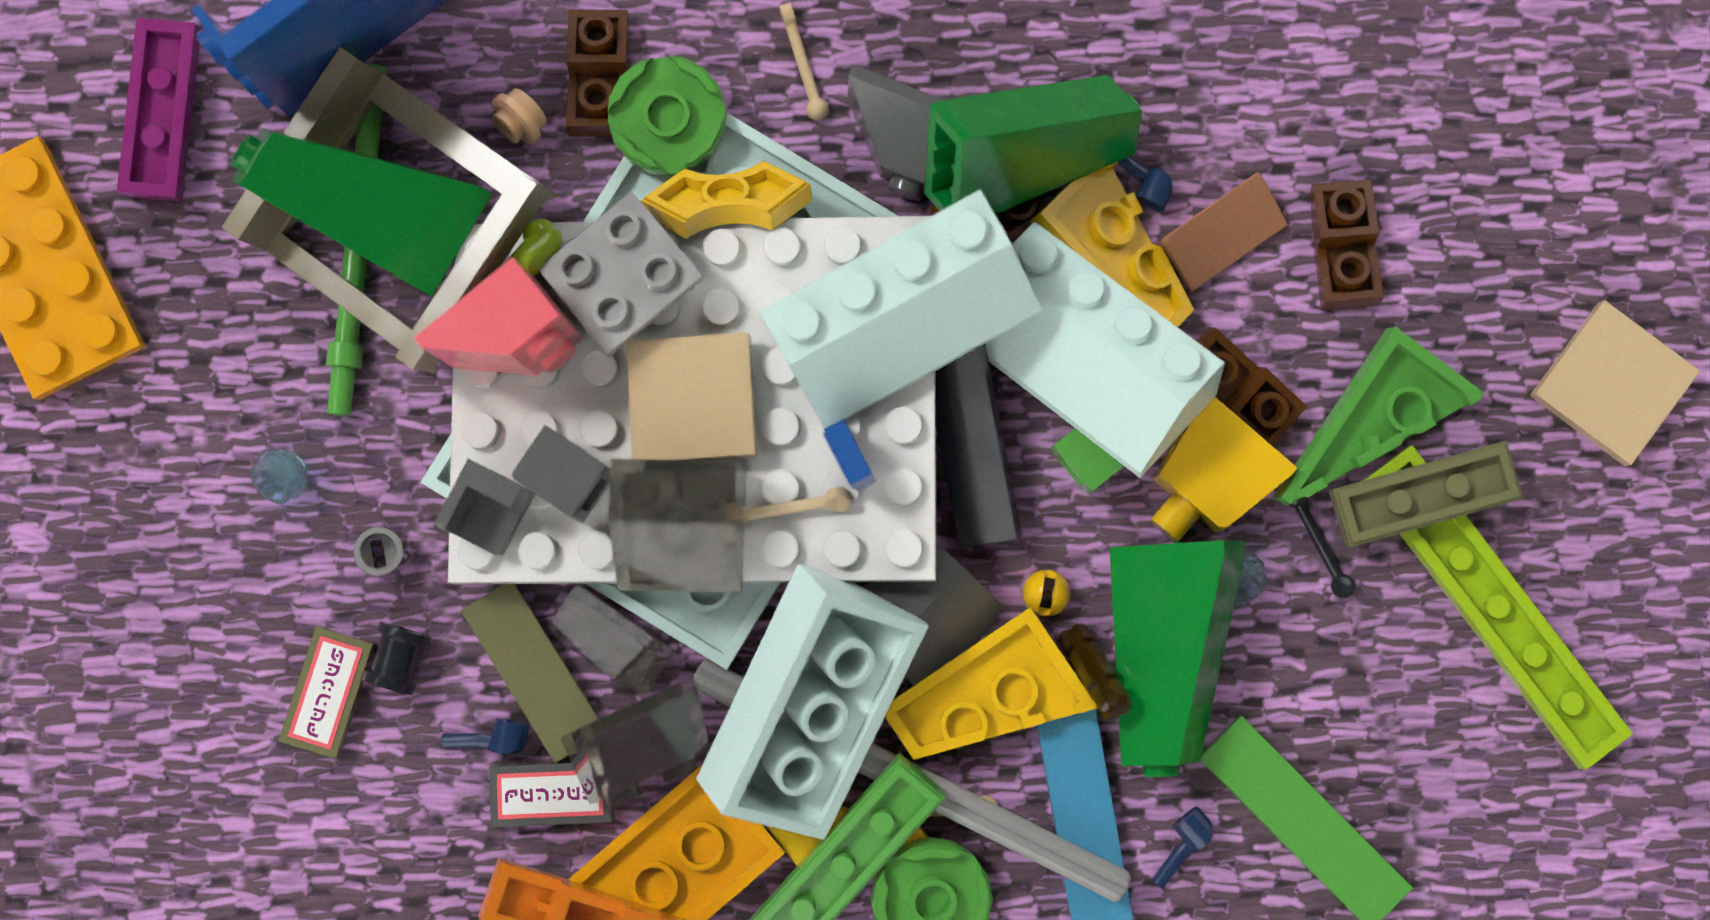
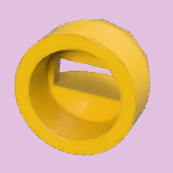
M1043 569L1031 574L1024 582L1022 588V599L1027 608L1031 607L1035 615L1037 614V616L1040 615L1041 617H1052L1061 613L1067 607L1071 595L1070 586L1065 577L1059 572L1050 569ZM1045 578L1055 579L1050 609L1040 607Z

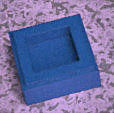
M844 419L824 428L825 433H823V436L852 489L860 491L877 482Z

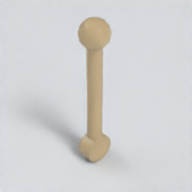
M791 3L780 5V13L809 100L806 106V113L812 120H822L828 115L829 105L819 96Z
M834 487L828 490L825 496L747 509L742 505L734 504L726 510L724 516L726 523L730 527L741 528L750 520L822 508L842 512L850 508L851 495L850 491L846 488Z

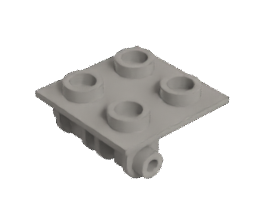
M632 191L549 258L539 269V272L608 357L625 346V343L647 325L649 326L653 323V320L659 315L664 314L670 306L687 292L693 290L704 279V276Z

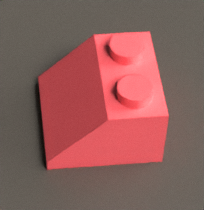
M513 257L414 337L421 348L454 369L538 376L544 370L551 373L564 366L576 354L577 349L574 346L584 338L542 284Z

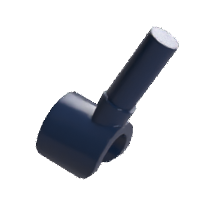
M1131 156L1118 161L1119 166L1134 179L1141 182L1135 194L1138 202L1157 212H1162L1172 195L1173 185L1170 176L1165 171L1150 167L1148 169Z
M497 717L492 735L484 733H443L441 745L442 748H480L481 750H489L498 754H517L525 747L529 725Z
M1197 806L1190 809L1172 825L1183 841L1175 847L1151 879L1162 889L1192 853L1203 849L1212 840V823Z

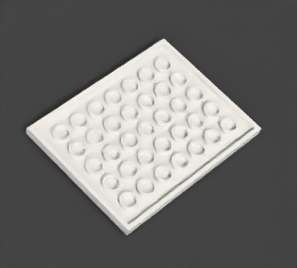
M931 216L789 218L773 231L750 224H726L705 229L688 239L662 227L704 276V279L629 341L749 332L752 340L758 457L645 466L634 465L632 463L626 343L624 344L625 346L608 357L541 273L537 274L535 278L542 284L584 338L574 346L577 352L569 362L551 373L544 370L538 376L453 368L450 491L467 459L520 484L513 479L512 472L544 425H547L617 472V474L583 524L570 518L535 494L506 552L502 556H496L457 535L449 533L448 583H780L790 581L798 564L823 571L842 581L936 582V371L845 420L877 481L860 491L853 490L823 436L825 431L822 423L759 312ZM560 222L552 224L556 230L561 232L563 242L575 238L593 222ZM474 224L455 256V265L482 224ZM523 234L521 235V237L519 238V240L517 241V243L515 244V246L513 247L505 261L524 241ZM834 487L846 488L850 491L851 495L850 508L842 512L822 508L750 520L741 528L730 527L726 523L724 516L726 510L734 504L742 505L747 509L825 496L827 491Z

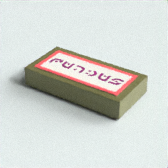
M316 626L278 741L333 759H339L365 682L361 680L363 670L369 669L377 644Z

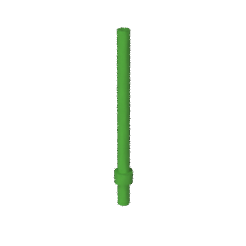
M369 64L370 66L387 75L386 67L376 64ZM373 104L357 129L355 152L378 158L383 110ZM344 246L341 276L364 292L367 259ZM339 305L334 342H328L326 367L331 368L327 414L351 416L356 370H362L364 346L359 344L361 321Z

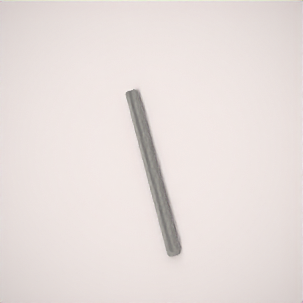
M704 660L694 674L691 686L694 690L730 707L744 677L729 669L722 668L711 660ZM872 742L858 773L875 780L897 754ZM911 762L946 791L945 799L934 810L935 812L1113 902H1119L1126 893L1131 881V875L1127 870Z

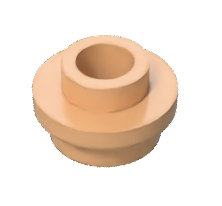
M514 88L508 95L500 93L492 100V106L496 112L492 120L497 129L513 143H518L522 140L527 144L533 145L541 138L540 130L547 124V119L541 108L529 95L520 89Z

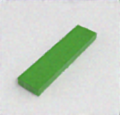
M1238 715L1202 751L1200 761L1358 920H1382L1413 889L1241 715Z
M899 753L829 830L825 840L821 839L749 920H835L945 799L946 791Z

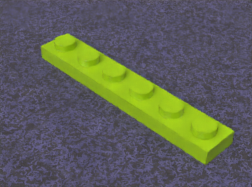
M1410 445L1362 481L1425 464L1426 462L1414 446ZM1466 515L1400 533V536L1578 769L1587 770L1633 735L1622 718Z

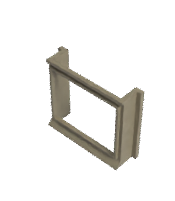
M339 47L283 132L284 134L344 149L373 104H375L496 189L502 196L414 328L410 327L287 236L298 219L252 192L245 190L222 225V228L236 239L270 253L399 350L395 357L410 369L417 372L421 369L434 374L439 367L436 365L439 359L421 348L414 337L499 269L539 208L557 196V194L387 75L355 57L342 47Z

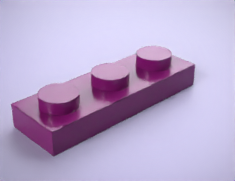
M136 18L116 191L122 196L181 202L183 200L200 41L197 39L196 34L202 30L196 23Z

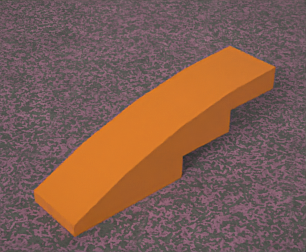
M502 858L497 860L478 914L480 920H685L620 896Z

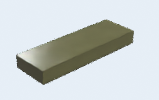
M1507 441L1329 490L1346 548L1523 499Z
M502 584L461 610L467 623L554 763L559 762L608 731L517 584Z

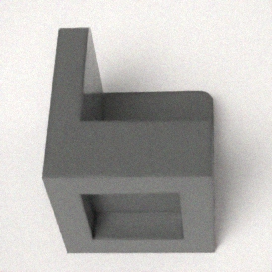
M544 425L513 470L512 477L570 518L583 524L617 472L547 425Z
M467 459L435 520L434 526L457 535L496 556H502L506 552L535 493Z

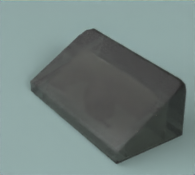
M575 584L546 632L642 700L645 699L678 652L584 584Z

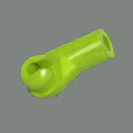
M547 219L531 221L523 231L524 241L505 263L513 257L535 277L540 273L539 269L560 250L561 243H563L561 232L556 230L552 222Z

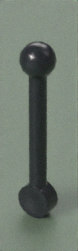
M1303 497L1289 506L1296 509L1331 575L1332 592L1339 598L1349 597L1355 590L1354 580L1351 576L1343 574L1306 504L1307 497Z

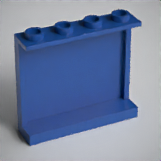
M270 0L229 31H226L199 4L193 7L191 11L204 27L203 30L196 34V37L219 66L223 65L228 73L236 81L239 80L252 96L255 95L267 110L276 104L290 117L299 110L339 47L365 62L447 0Z

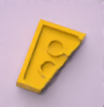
M1118 162L1069 182L1029 221L1031 224L1034 221L1176 327H1179L1194 311L1163 248L1152 244L1138 217L1144 211L1134 192L1126 194L1113 169L1119 164Z
M1030 607L894 698L885 718L912 759L915 760L1063 717L1094 710L1097 707Z

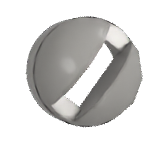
M375 527L363 532L357 539L354 547V559L357 566L371 576H384L393 572L400 564L403 556V546L400 538L393 531L383 527ZM381 537L382 555L386 566L375 568L369 539Z

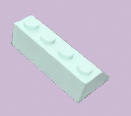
M978 190L759 312L820 422L826 428L841 419H844V421L1029 320L1041 313L1042 309L1011 242L982 191Z
M1034 221L1012 246L1041 306L1042 312L985 343L988 361L1141 478L1217 395L1225 362Z
M798 564L696 778L720 813L825 840L929 625L922 619L851 581H842L823 571Z

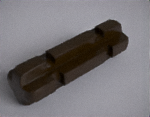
M1078 623L1071 630H1063L1059 636V642L1070 663L1073 664L1074 670L1091 699L1096 703V707L1103 719L1115 721L1120 715L1128 714L1132 708V701L1128 697V692L1116 677L1117 674L1099 645L1094 641V637L1088 627Z

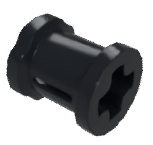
M380 621L377 631L382 634L371 669L363 670L361 680L391 691L413 695L416 686L411 682L422 647L429 646L432 637Z

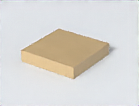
M1603 300L1595 306L1530 396L1623 466H1630L1694 381L1700 370L1607 301Z
M749 332L636 340L626 343L632 463L634 465L645 466L758 457L752 340Z

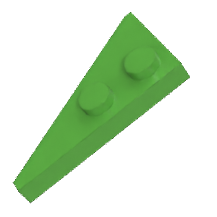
M1397 327L1386 328L1296 462V471L1282 483L1273 498L1284 506H1289L1303 497L1314 495L1328 487L1327 484L1354 468H1361L1397 448L1404 440L1414 434H1421L1437 425V421L1460 408L1471 406L1480 401L1484 392Z

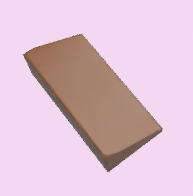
M1257 172L1166 235L1158 243V246L1163 248L1175 271L1188 289L1193 292L1285 228L1288 224L1266 181Z

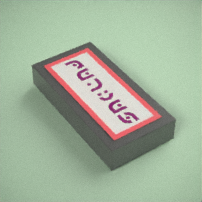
M611 761L494 765L489 767L491 827L613 822Z

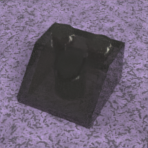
M611 459L608 523L617 590L742 593L746 469L737 461Z
M693 677L584 725L560 738L589 804L606 798L610 809L644 794L639 783L661 773L664 782L668 783L698 769L694 757L710 750L699 692Z

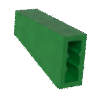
M1108 75L937 101L929 106L924 194L939 211H942L981 190L994 214H998L1136 154L1142 110L1134 97L1125 93Z
M262 128L257 138L250 134L244 138L230 166L237 169L232 181L431 297L493 194L483 187L470 182Z
M1219 540L1109 547L1116 677L1121 681L1128 692V697L1132 701L1131 711L1128 714L1119 716L1121 766H1143V777L1179 776V765L1201 760L1245 559V541Z

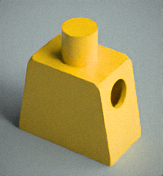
M1214 397L1174 441L1152 479L1171 496L1150 519V522L1175 543L1181 540L1198 519L1214 533L1221 532L1296 471L1297 467Z

